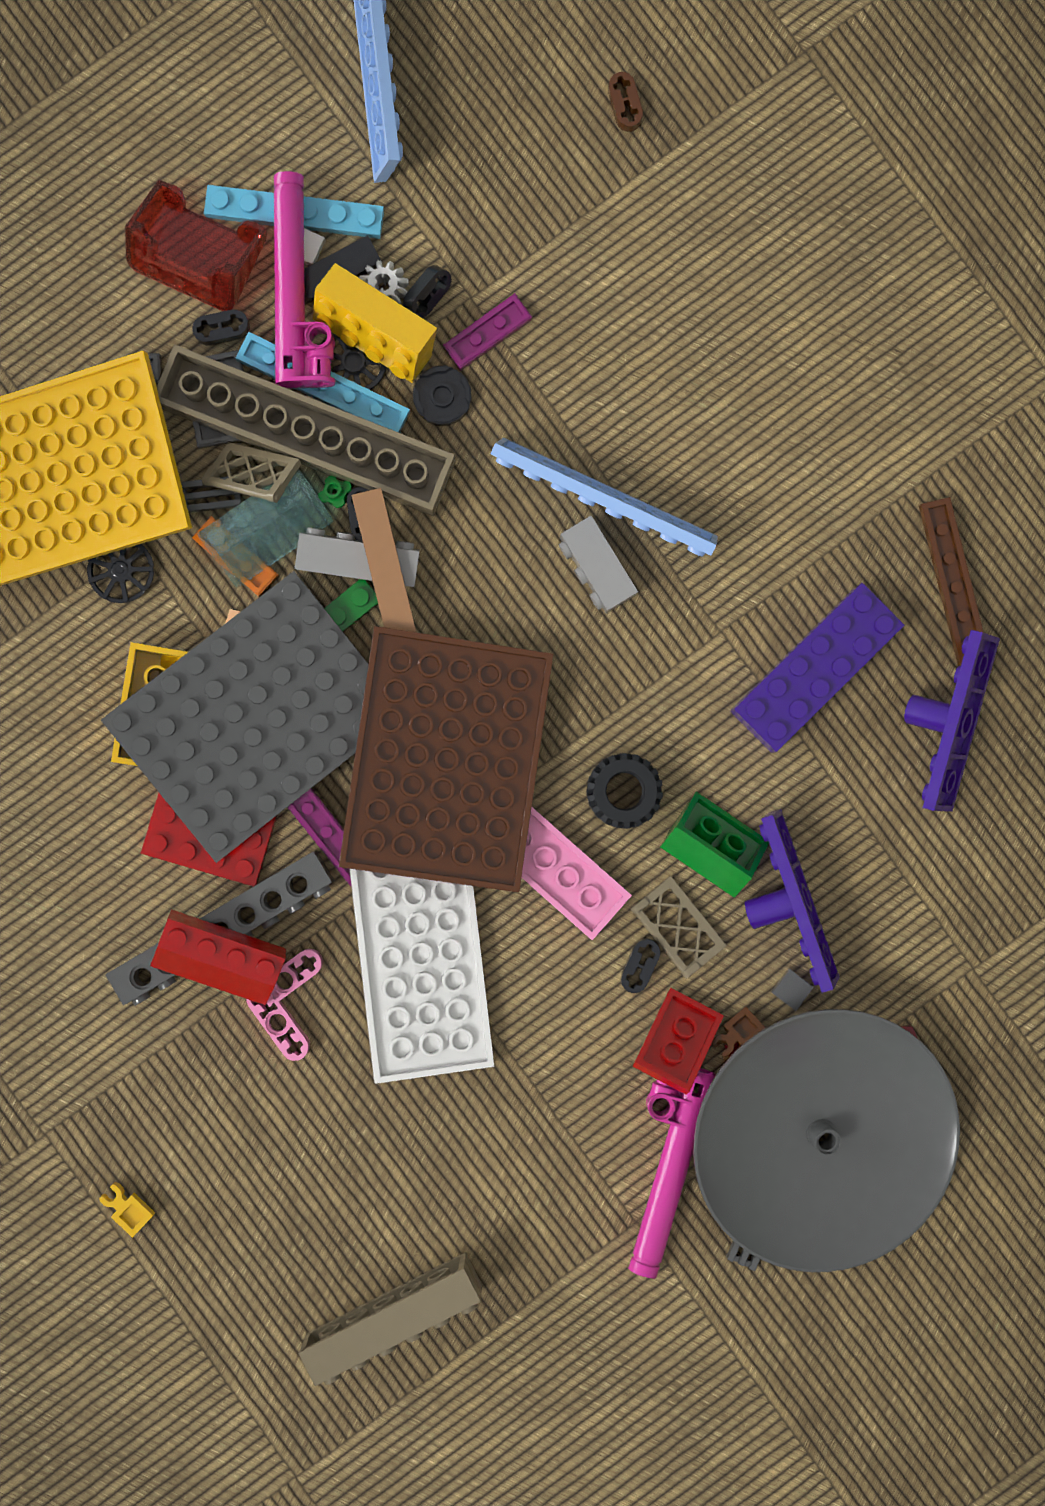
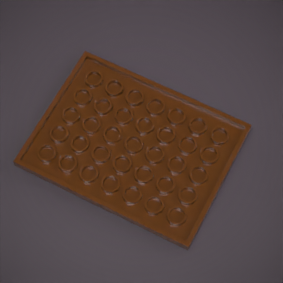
M374 626L338 867L519 892L553 654Z

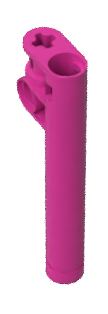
M292 171L278 172L274 175L275 384L284 388L332 387L335 385V379L331 377V361L334 359L335 348L334 336L328 325L323 322H305L304 192L302 191L304 189V176ZM325 334L327 335V340L323 344L316 345L313 343L315 336ZM288 363H293V369H288Z
M700 1068L687 1095L656 1080L652 1083L650 1093L646 1098V1106L652 1118L670 1124L633 1250L634 1256L631 1257L628 1267L631 1272L642 1277L657 1278L660 1268L659 1263L662 1262L693 1155L697 1117L707 1090L716 1076L715 1073ZM695 1083L700 1084L698 1093L693 1092ZM658 1098H664L668 1101V1106L663 1111H655L652 1108L654 1101Z

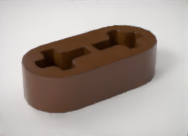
M618 72L610 78L608 95L618 127L623 131L632 132L641 125L643 109L633 77L629 73ZM619 82H622V85L625 87L628 86L625 98H622L620 89H616ZM625 106H628L630 113L634 115L632 122H629L628 118L624 117Z

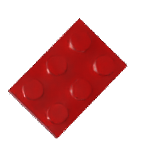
M670 988L634 1061L633 1067L687 1095L692 1088L724 1015Z

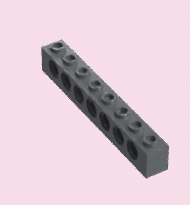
M316 850L200 919L216 925L219 922H224L230 930L253 937L254 935L251 930L262 925L263 929L270 927L280 921L277 917L278 914L285 910H288L289 914L305 906L303 900L312 894L315 899L319 898L331 890L329 884L335 880ZM296 876H302L306 879L307 889L304 892H298L294 889L293 880ZM271 891H275L281 896V904L277 908L268 904L267 896ZM245 906L251 907L255 911L256 916L252 923H248L242 918L241 912ZM158 943L105 974L123 1006L131 1001L136 1006L151 997L148 991L158 986L161 991L177 982L174 974L150 966ZM141 968L150 971V983H144L140 980L139 971Z

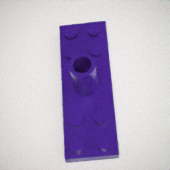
M971 630L970 635L966 636L962 645L963 661L961 666L957 667L954 675L956 686L951 704L918 695H912L907 703L904 714L905 723L943 733L938 752L931 759L930 771H932L930 782L925 785L922 792V800L924 801L922 808L932 811L953 812L1000 638L974 630Z
M778 809L769 812L761 818L763 824H760L759 827L764 841H769L773 851L769 854L774 870L780 871L785 888L746 900V914L753 929L796 917L803 939H800L801 950L805 957H810L813 966L810 968L812 981L815 986H820L822 993L835 988L840 976L782 810Z

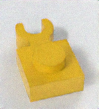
M114 1182L110 1188L115 1191L116 1198L111 1199L104 1193L99 1198L100 1202L106 1207H113L117 1210L111 1218L133 1238L152 1218L155 1212L136 1193L127 1198L123 1186L118 1182Z

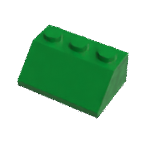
M696 791L670 828L660 848L735 898L752 879L769 841L765 842L760 834Z

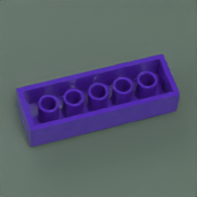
M861 583L853 588L730 712L771 753H775L905 625Z

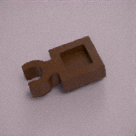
M745 1007L724 1024V1030L727 1034L714 1037L711 1045L715 1049L719 1044H726L728 1048L722 1053V1058L727 1060L734 1053V1048L737 1045L741 1047L746 1041L766 1027Z

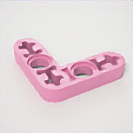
M314 949L303 950L283 965L281 972L289 973L293 978V984L290 988L283 989L276 982L267 1005L271 1007L275 1003L278 1008L271 1010L264 1017L261 1012L267 1010L263 1004H256L254 1001L246 999L248 1007L282 1054L292 1061L304 1058L310 1049V1041L281 1000L321 970L323 958ZM304 955L308 958L314 956L316 962L313 964L315 969L312 970L308 967L299 974L304 978L300 980L297 971L290 967V964L294 963L295 968L304 963ZM274 1014H281L285 1017L286 1027L283 1030H275L271 1027L270 1019ZM291 1027L295 1031L290 1034L293 1041L298 1042L300 1040L303 1043L300 1048L302 1053L300 1054L297 1051L291 1052L289 1050L292 1044L287 1037L283 1041L279 1038L286 1034Z

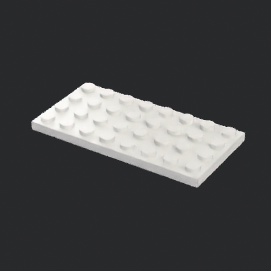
M349 869L374 1083L494 1067L473 886Z

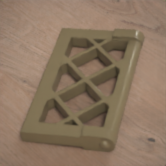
M228 442L213 465L203 475L202 483L203 485L277 503L301 466V462L297 458ZM233 455L241 456L229 462ZM258 460L265 463L252 468L250 461ZM245 463L247 464L248 470L232 476L231 469ZM275 466L285 467L283 471L275 473ZM270 469L272 476L256 482L254 475ZM227 471L229 478L225 480L218 478L220 474ZM249 477L252 481L251 485L237 483ZM270 484H273L269 491L261 489Z
M671 876L630 908L686 979L691 977L693 973L727 946ZM670 888L679 899V905L662 903V894ZM649 904L658 905L656 923H652L642 911ZM661 906L678 907L677 925L659 924ZM682 908H686L698 923L697 928L680 926ZM659 927L676 928L674 946H670L660 934ZM680 929L697 931L695 949L678 947ZM701 931L705 932L714 943L707 950L699 949ZM678 950L695 952L694 961L686 966L677 955Z

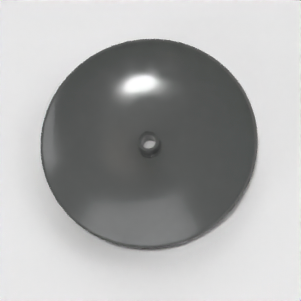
M825 1009L798 1014L774 1023L746 1041L730 1056L710 1084L700 1107L694 1133L693 1155L698 1186L704 1202L722 1230L736 1244L757 1258L778 1267L804 1272H832L853 1268L878 1259L909 1239L934 1212L945 1194L956 1166L960 1140L959 1113L951 1083L942 1066L928 1048L904 1028L882 1017L862 1011ZM829 1133L825 1140L819 1141L823 1134Z

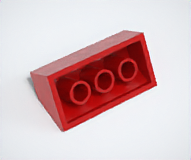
M171 909L150 966L266 1005L286 959V948Z

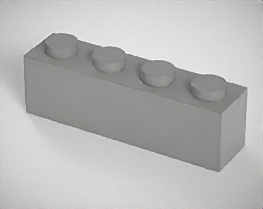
M307 527V532L301 531L299 533L295 569L372 581L363 541L354 540L355 534L337 532V536L334 537L324 535V529ZM397 541L396 550L405 586L414 587L420 549H414V543Z

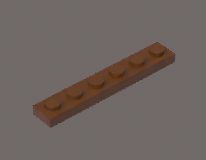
M948 497L920 504L919 510L957 664L961 666L964 657L962 653L964 639L970 635L971 630L983 632L951 498Z

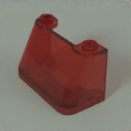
M160 179L125 225L126 260L134 271L221 311L232 310L238 302L267 239V228L257 222L243 221L238 226L237 231L186 209V199L181 189Z

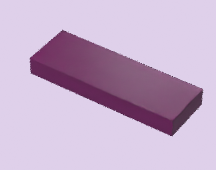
M514 293L443 344V347L460 371H462L530 322L532 316Z

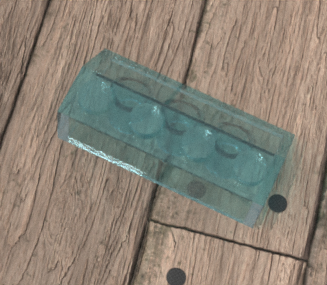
M298 469L277 503L251 496L198 532L197 535L237 589L246 581L262 572L266 567L298 546L299 533L301 531L307 532V527L324 529L334 521L311 485ZM270 484L262 489L269 491L273 484Z

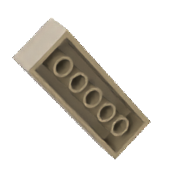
M465 1252L306 1333L298 1354L314 1386L323 1382L325 1385H329L342 1376V1372L350 1368L352 1371H356L368 1364V1359L378 1354L380 1357L390 1354L396 1349L395 1345L405 1340L407 1343L419 1339L426 1329L432 1326L438 1329L449 1323L450 1317L460 1312L462 1315L472 1312L478 1307L477 1303L481 1302L482 1283Z

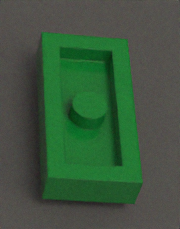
M359 579L324 609L344 633L377 606L378 601L376 593L365 580Z

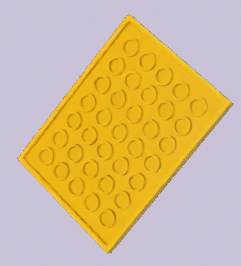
M140 351L0 396V586L192 529L147 352Z

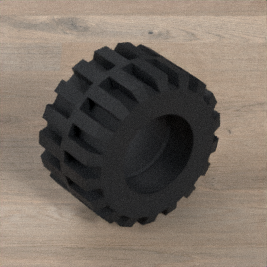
M620 753L612 755L595 766L588 778L586 789L588 804L596 817L610 826L623 829L643 825L644 822L649 821L653 814L658 811L660 801L663 798L662 780H660L656 768H653L648 760L635 754ZM620 773H628L635 776L642 787V795L639 802L628 809L615 807L607 797L606 790L609 781Z

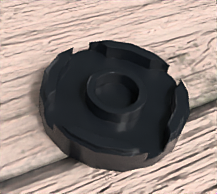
M434 366L419 376L413 388V402L418 414L428 423L437 426H449L460 421L468 412L472 402L471 387L461 372L449 366Z

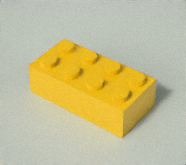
M336 263L315 288L313 320L315 322L325 323L331 332L339 336L346 345L358 348L371 361L381 363L389 368L396 377L413 383L432 356L437 327Z

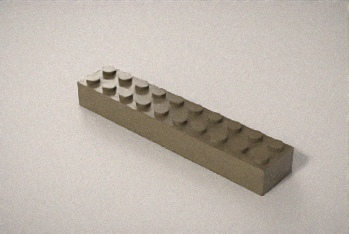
M175 344L157 385L162 410L266 451L297 458L304 466L334 476L342 481H348L352 485L368 490L381 488L383 497L434 516L456 463L455 455Z

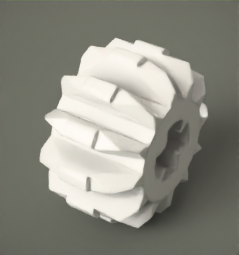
M378 260L376 262L377 269L375 270L367 265L365 269L368 275H360L359 278L379 290V284L384 283L386 286V283H388L389 289L384 291L381 288L380 292L402 305L399 298L405 297L408 291L404 288L409 285L408 279L402 277L404 274L403 269L400 267L394 270V263L391 261L384 268L382 262Z

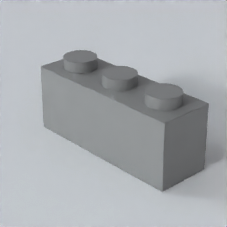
M592 516L561 533L560 539L562 542L558 544L559 548L567 560L572 557L577 566L574 572L582 585L587 583L593 593L589 596L598 610L603 608L607 614L637 595L636 587Z

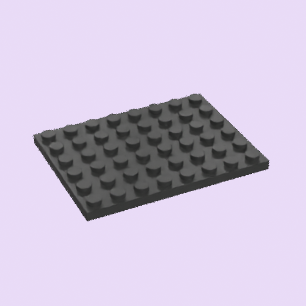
M293 571L103 717L101 721L217 863L355 754L369 664L295 571Z

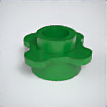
M328 476L325 479L323 491L318 493V499L322 503L328 502L335 508H342L347 502V496L352 490V485L348 481L342 482L334 476Z

